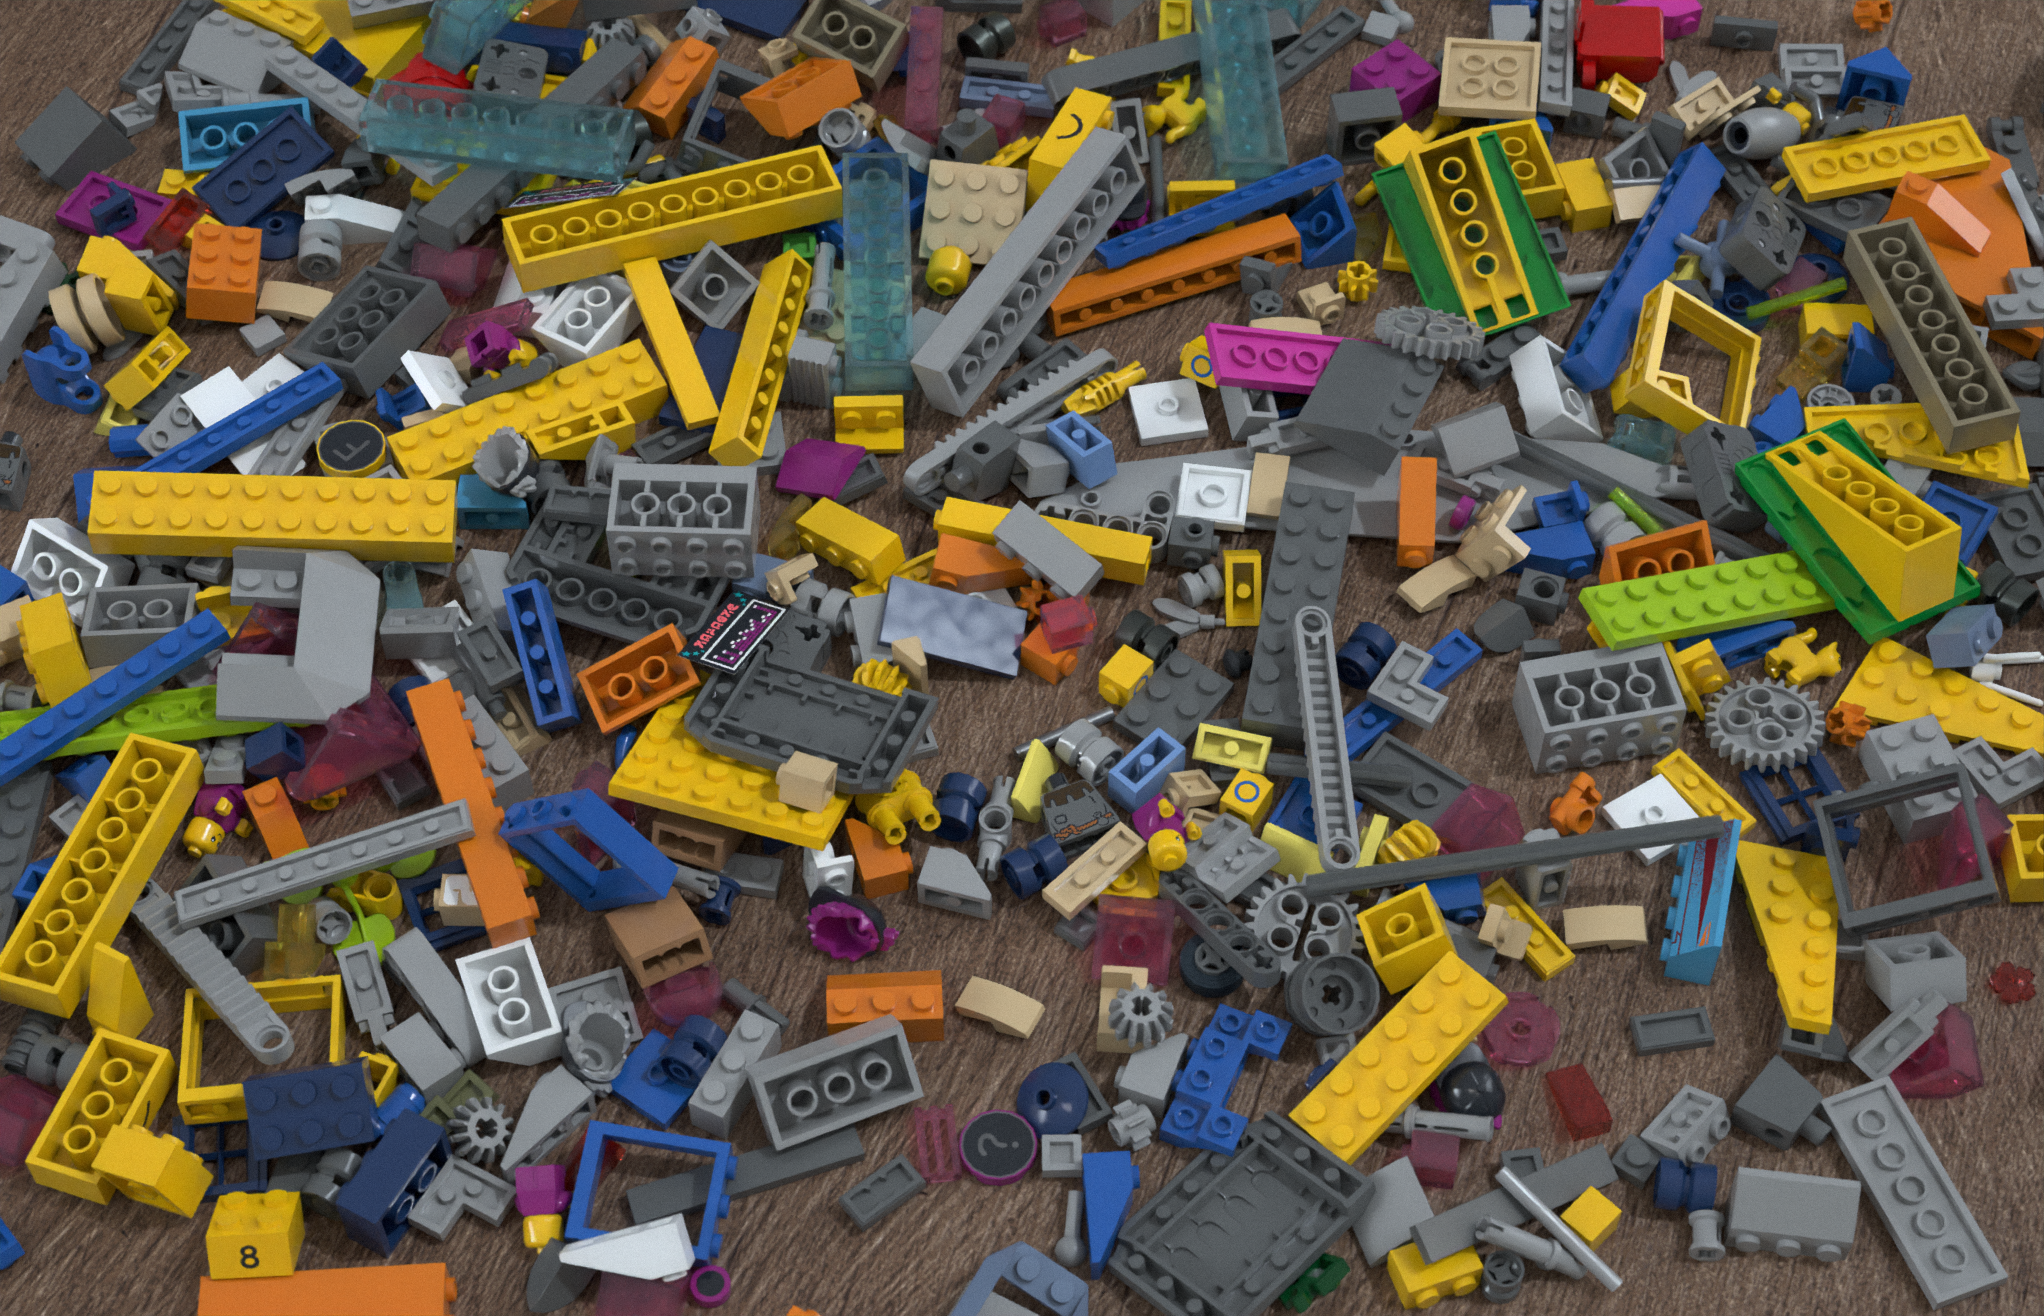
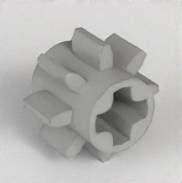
M1130 1099L1114 1106L1115 1114H1113L1112 1119L1108 1120V1127L1119 1147L1127 1145L1128 1148L1132 1146L1135 1152L1151 1144L1149 1137L1152 1136L1151 1132L1156 1130V1123L1149 1108L1144 1103L1138 1106L1136 1103L1132 1104Z

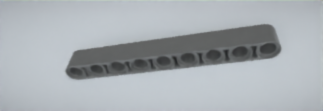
M1281 8L1059 67L1045 74L1041 79V83L1054 109L1060 111L1075 87L1114 97L1158 85L1160 82L1166 83L1177 80L1189 73L1191 76L1280 52L1302 36L1289 9Z

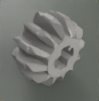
M627 16L583 22L582 30L587 31V40L588 38H593L597 51L612 37L633 46L635 27L632 24V20L628 19Z
M1135 981L1131 985V992L1123 988L1119 989L1117 999H1112L1109 1003L1110 1015L1108 1016V1025L1110 1029H1115L1117 1041L1128 1038V1045L1131 1049L1137 1042H1142L1143 1046L1148 1050L1151 1046V1039L1162 1044V1041L1165 1039V1032L1172 1030L1173 1019L1171 1016H1173L1174 1011L1172 1002H1166L1167 995L1164 990L1153 993L1151 982L1145 989H1140Z
M475 1097L466 1099L465 1107L462 1105L456 1106L452 1110L456 1119L448 1120L445 1124L449 1129L455 1130L454 1135L447 1137L449 1144L455 1142L459 1144L454 1155L461 1157L467 1154L469 1163L476 1164L481 1159L487 1164L494 1161L495 1154H505L507 1148L503 1141H510L513 1136L511 1132L505 1130V1126L511 1125L514 1120L511 1117L502 1118L501 1115L505 1110V1105L498 1104L493 1107L492 1098L484 1097L480 1102ZM481 1123L484 1130L480 1131V1133H484L483 1137H479L476 1134V1131L480 1130V1128L476 1127V1124Z

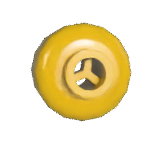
M951 245L936 249L931 254L925 276L927 284L941 295H955L962 292L967 286L972 264L970 258L962 249Z

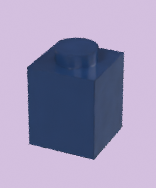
M278 722L245 739L246 768L252 775L257 776L264 782L275 777L280 781L306 767L304 738L282 722Z

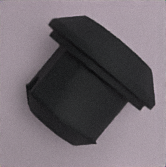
M1230 648L1226 649L1223 655V665L1228 675L1239 679L1242 672L1250 670L1252 667L1253 658L1249 655L1248 650L1243 648L1234 652Z

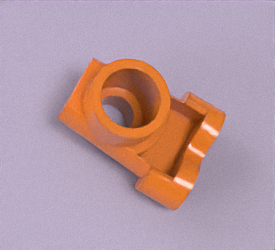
M1579 772L1574 778L1563 798L1557 797L1551 804L1549 819L1553 827L1563 835H1568L1571 831L1579 834L1586 833L1594 822V809L1603 799L1602 795L1594 787L1596 785L1594 779L1584 772Z

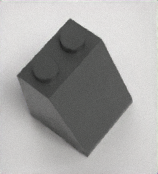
M68 86L61 91L14 142L24 152L20 157L32 168L36 169L39 167L41 169L38 175L52 187L57 183L66 191L78 186L90 171L100 173L133 154L138 149L101 112Z

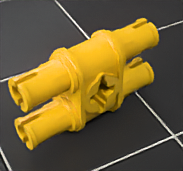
M904 768L891 793L855 794V805L858 810L866 815L869 826L880 830L889 844H899L906 838L907 833L905 826L902 824L903 822L915 818L924 831H932L941 823L940 814L932 804V794L921 785L919 776Z

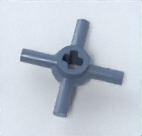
M1728 220L1718 222L1716 241L1709 242L1707 245L1682 232L1676 236L1674 241L1675 245L1701 257L1699 268L1707 278L1711 279L1709 295L1714 299H1719L1723 296L1725 277L1732 276L1735 273L1745 278L1720 253V244L1725 237L1730 223Z

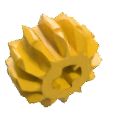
M871 658L866 664L862 663L856 669L851 681L899 697L902 696L904 688L912 690L913 687L908 682L909 675L900 673L899 665L893 667L888 664L886 659L879 663Z
M1413 820L1405 823L1399 830L1394 831L1391 837L1386 839L1385 844L1379 848L1376 860L1379 864L1437 856L1441 842L1429 826L1427 827L1419 820Z

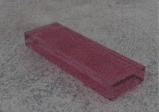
M528 298L449 320L439 344L445 351L465 347L464 338L486 320L502 325L510 333L525 330L534 305Z

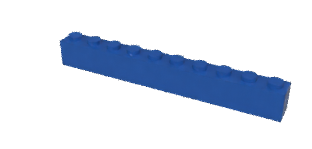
M1703 142L1677 155L1559 365L1584 394L1598 388L1603 390L1614 381V373L1618 366L1626 359V352L1636 338L1644 295L1673 273L1675 262L1686 250L1674 244L1676 236L1680 232L1690 236L1698 228L1697 222L1710 206L1708 202L1721 186L1720 181L1726 168Z

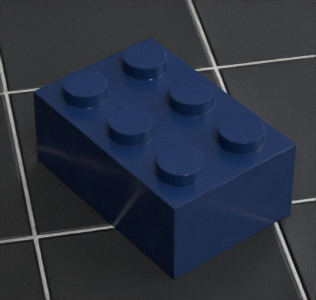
M368 1056L251 1075L242 1082L255 1161L375 1141L381 1134Z
M407 1108L403 1109L397 1119L393 1118L387 1124L382 1140L374 1150H369L365 1154L360 1164V1170L351 1182L348 1181L341 1187L335 1204L349 1239L386 1259L391 1256L412 1226L409 1224L408 1215L452 1155L445 1128Z

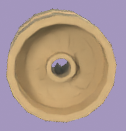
M95 272L77 279L76 291L68 284L48 291L51 308L59 328L64 330L69 335L71 341L83 348L88 355L98 350V340L107 347L125 340L123 325L104 294V283Z

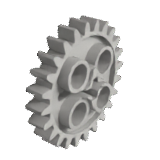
M1400 306L1399 309L1389 307V310L1382 309L1381 313H1377L1374 328L1376 338L1382 339L1383 344H1391L1393 349L1402 348L1403 353L1415 352V355L1418 357L1424 354L1430 359L1447 360L1448 357H1452L1453 359L1460 360V356L1470 359L1471 355L1478 356V352H1482L1485 332L1482 331L1483 328L1476 326V322L1467 321V317H1455L1456 313L1445 314L1441 309L1434 311L1429 307L1412 306V309Z
M1754 677L1750 678V685H1745L1740 680H1737L1735 690L1725 685L1723 695L1715 693L1713 702H1708L1704 727H1706L1705 737L1711 739V748H1719V757L1731 755V764L1735 765L1743 761L1745 762V770H1749L1753 764L1758 765L1760 773L1765 771L1766 766H1772L1773 770L1777 773L1780 770L1781 764H1785L1792 770L1794 769L1795 760L1806 764L1807 755L1815 756L1817 747H1822L1826 726L1824 711L1818 710V701H1809V692L1798 694V685L1796 684L1787 689L1784 687L1785 682L1782 679L1776 685L1771 684L1769 677L1764 679L1763 684H1758Z
M1305 873L1302 882L1298 883L1295 877L1289 874L1287 885H1283L1277 878L1274 879L1273 891L1263 886L1260 892L1261 898L1253 896L1250 905L1252 909H1247L1244 917L1247 921L1244 925L1280 958V978L1285 979L1284 989L1288 976L1296 966L1312 958L1308 953L1310 951H1319L1324 955L1348 953L1353 956H1362L1364 946L1360 943L1364 942L1365 939L1362 931L1359 930L1360 926L1357 917H1354L1357 914L1359 905L1346 904L1350 895L1349 892L1342 893L1339 896L1337 894L1309 896L1306 888V876L1308 873ZM1312 904L1316 909L1299 961H1294L1292 957L1307 909ZM1288 906L1294 907L1299 911V914L1290 915L1283 908ZM1329 918L1336 925L1331 927L1325 926L1319 919ZM1275 939H1282L1289 944V946L1286 948H1279L1275 946L1272 941Z

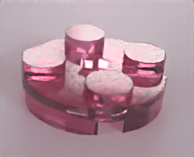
M1510 992L1504 994L1507 996L1509 1003L1481 1031L1484 1044L1491 1052L1493 1060L1499 1064H1509L1518 1067H1528L1547 1062L1553 1054L1560 1035V1021L1556 1011L1550 1005L1547 1007L1539 1002V997L1532 993ZM1516 1023H1522L1523 1027L1530 1029L1531 1032L1526 1033V1035H1518L1512 1029H1515Z

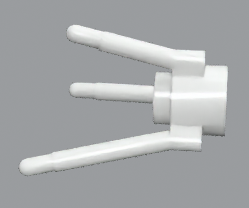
M2040 652L1986 653L1975 666H1969L1970 679L2002 695L2038 707L2043 706V701L1993 683L1994 679H2001L2002 664L2044 662V655H2041Z

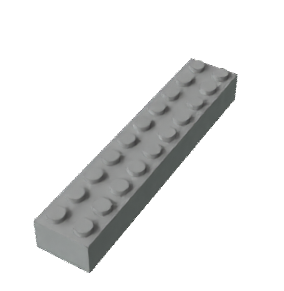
M1099 127L1093 129L1018 226L1011 232L1003 245L992 256L988 264L976 279L973 280L958 302L954 304L943 321L936 327L928 340L915 354L910 364L932 408L962 418L965 416L1144 185L1145 179L1128 135Z

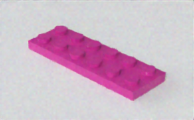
M1209 323L1204 330L1216 385L1311 395L1344 338ZM1345 338V339H1351V340L1364 341V342H1370V343H1376V344H1382V345H1389V346H1391V344H1383V343L1380 342V341H1371V340Z

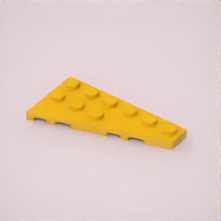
M1921 403L1804 407L1805 434L1845 418L1876 457L2028 489L2030 478L2019 425H2017L2015 437L2012 440L1947 454Z
M1883 637L1882 640L1874 643L1833 707H1839L1840 701L1861 705L1866 708L1863 715L1872 720L1870 725L1877 726L1878 722L1893 725L1934 714L1949 742L1957 744L1959 740L1970 742L1982 736L1992 749L1996 747L2010 750L2017 756L2033 747L2044 759L2043 714L1950 668H1934L1931 659L1887 637Z
M1739 840L1735 860L1737 867L1736 876L1738 882L1743 884L1747 896L1746 905L1760 945L1765 947L1769 971L1773 972L1778 984L1777 994L1789 1028L1829 1035L1832 1026L1839 906L1827 857Z

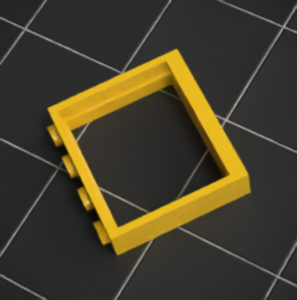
M1664 279L1644 295L1624 398L1687 435L1706 420L1746 428L1748 415L1752 409L1750 402L1752 391L1756 385L1755 374L1760 360L1759 351L1762 338ZM1669 319L1731 356L1720 420L1657 383Z
M320 975L309 978H284L276 981L248 982V984H252L256 993L259 992L264 1002L267 1001L275 1013L331 1008L329 1062L345 1060L347 996L341 975ZM195 988L186 989L177 1099L184 1124L192 1125L248 1119L242 1084L200 1087L204 1020L221 1018Z

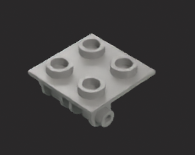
M179 392L173 396L135 439L153 458L205 429L180 397L181 394Z

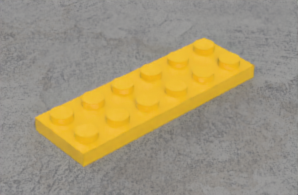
M1965 114L1783 148L1781 155L1806 203L1899 186L1907 171L1932 180L1985 170L1989 168L1991 158Z
M1449 950L1289 1114L1291 1121L1309 1137L1351 1166L1509 1003L1507 996Z

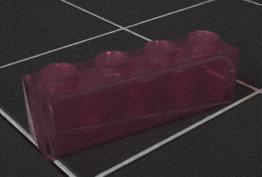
M911 6L904 129L926 142H938L945 29L943 7Z

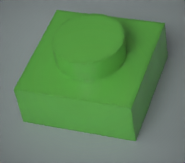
M815 232L783 234L784 253L793 249L809 265L813 266L815 258L814 249L816 246Z

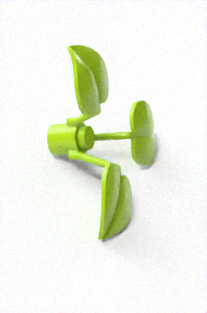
M308 848L298 849V850H295V851H293V852H291V853H289V854L296 853V852H299V851H302V850H305V849H308ZM436 849L372 870L382 873L391 870L397 879L415 878L427 872L436 856ZM358 874L331 882L333 885L343 889L358 921H352V929L347 938L340 943L333 944L336 958V951L373 940L380 965H382V949L395 941L393 924L381 913L373 914L365 919L350 888L356 882ZM323 885L282 899L294 906H305L314 898L321 896Z

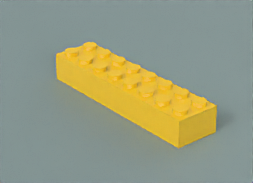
M636 339L554 371L543 378L498 393L388 436L387 441L394 466L402 479L456 480L458 493L460 475L477 474L472 467L475 463L473 455L476 454V450L482 449L481 443L487 441L488 435H494L498 428L502 429L503 426L514 427L516 433L522 434L533 449L525 435L526 430L619 399L623 401L636 425L660 414L669 396L668 388L640 339Z
M134 733L129 734L0 954V999L2 1001L70 1019L90 984L93 947L98 941L109 947L112 945L205 780V768L197 749Z

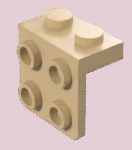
M1717 77L1671 105L1667 111L1671 117L1686 123L1684 136L1687 141L1697 135H1700L1703 139L1716 131L1723 123L1726 125L1736 115L1755 104L1754 96L1762 90L1757 85L1738 98L1733 99L1721 79Z
M1519 485L1512 491L1507 488L1493 503L1487 501L1481 505L1474 515L1477 519L1476 522L1468 527L1459 539L1462 544L1455 556L1484 582L1489 581L1525 559L1531 550L1528 545L1505 526L1527 491L1522 485Z

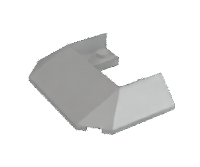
M239 545L233 548L234 569L230 593L231 605L300 608L295 656L223 653L222 663H218L216 720L330 725L341 717V712L355 702L359 705L368 699L371 690L380 579L345 550Z

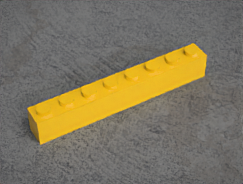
M793 249L765 264L761 273L760 284L756 290L708 452L723 466H747L760 459L763 454L787 369L788 354L797 334L806 302V293L810 288L813 267Z

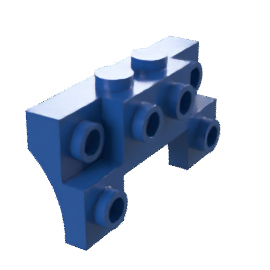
M1220 1003L1209 1027H1205L1201 1038H1193L1186 1055L1189 1063L1185 1071L1179 1069L1174 1077L1171 1091L1175 1092V1098L1160 1127L1159 1140L1179 1148H1202L1233 1158L1240 1137L1248 1126V1118L1225 1108L1247 1063L1248 1053L1277 1062L1285 1040L1292 1031V1023L1257 1009L1254 1016Z

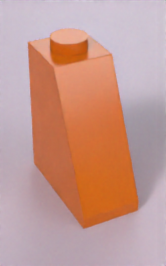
M1401 456L1396 499L1397 566L1421 568L1433 563L1437 458Z

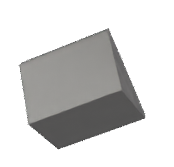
M1648 127L1641 128L1601 158L1598 167L1604 184L1608 178L1666 176L1669 171Z
M709 240L669 290L679 305L707 326L724 329L760 282L716 243Z
M1493 402L1431 424V429L1454 479L1520 456L1505 406L1498 402Z
M459 607L387 609L379 627L386 660L451 658L452 650L459 645L457 634L459 631Z

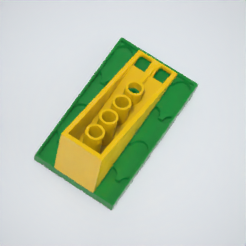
M1474 128L1410 149L1403 163L1371 173V178L1424 307H1429L1434 311L1441 309L1445 314L1456 313L1455 317H1467V321L1476 322V326L1483 328L1482 331L1485 332V337L1571 307V303L1496 130L1477 137Z
M1845 418L1735 463V474L1740 479L1741 486L1768 515L1767 520L1806 563L1807 570L1834 599L1835 607L1869 645L1882 640L1883 637L1886 638L1910 627V625L1913 626L1937 615V613H1942L1958 606L1966 600L1969 601L1980 596L1981 585L1959 559L1962 527L1900 486Z

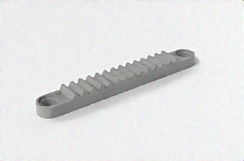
M1104 348L1095 350L1077 362L1068 360L1067 368L1058 366L1057 374L1047 373V380L1039 378L1037 379V386L1027 385V392L1017 391V398L1009 396L1006 405L998 403L996 411L986 410V418L978 415L976 417V424L967 422L965 430L955 429V437L947 434L945 436V443L940 441L934 442V450L917 459L909 466L904 474L903 483L917 496L927 494L943 484L945 474L952 471L958 447L988 424L996 420L1018 436L1017 427L1032 425L1035 420L1048 419L1061 411L1063 401L1081 386L1093 381L1105 372L1115 373L1118 360Z
M1306 606L1298 611L1292 624L1295 653L1294 664H1296L1295 676L1298 677L1297 690H1299L1298 701L1301 703V726L1304 729L1303 742L1306 744V767L1309 768L1308 781H1310L1309 792L1312 795L1311 808L1314 810V834L1317 835L1321 866L1326 872L1355 868L1360 859V846L1331 620L1325 610L1317 606ZM1306 619L1315 620L1320 625L1321 630L1315 633L1309 632L1304 629L1302 621ZM1337 848L1347 852L1350 861L1345 864H1339L1331 858L1330 851Z
M149 878L142 892H148L149 895L145 899L135 902L129 916L260 1062L274 1065L287 1060L294 1051L295 1043L285 1023L275 1014L267 1001L264 1002L259 992L256 993L252 984H248L246 978L240 975L236 967L233 968L228 958L225 959L223 953L217 950L215 944L209 941L207 935L203 934L198 926L185 930L180 926L176 902L154 880ZM273 1038L283 1039L281 1044L275 1048H263L265 1043Z

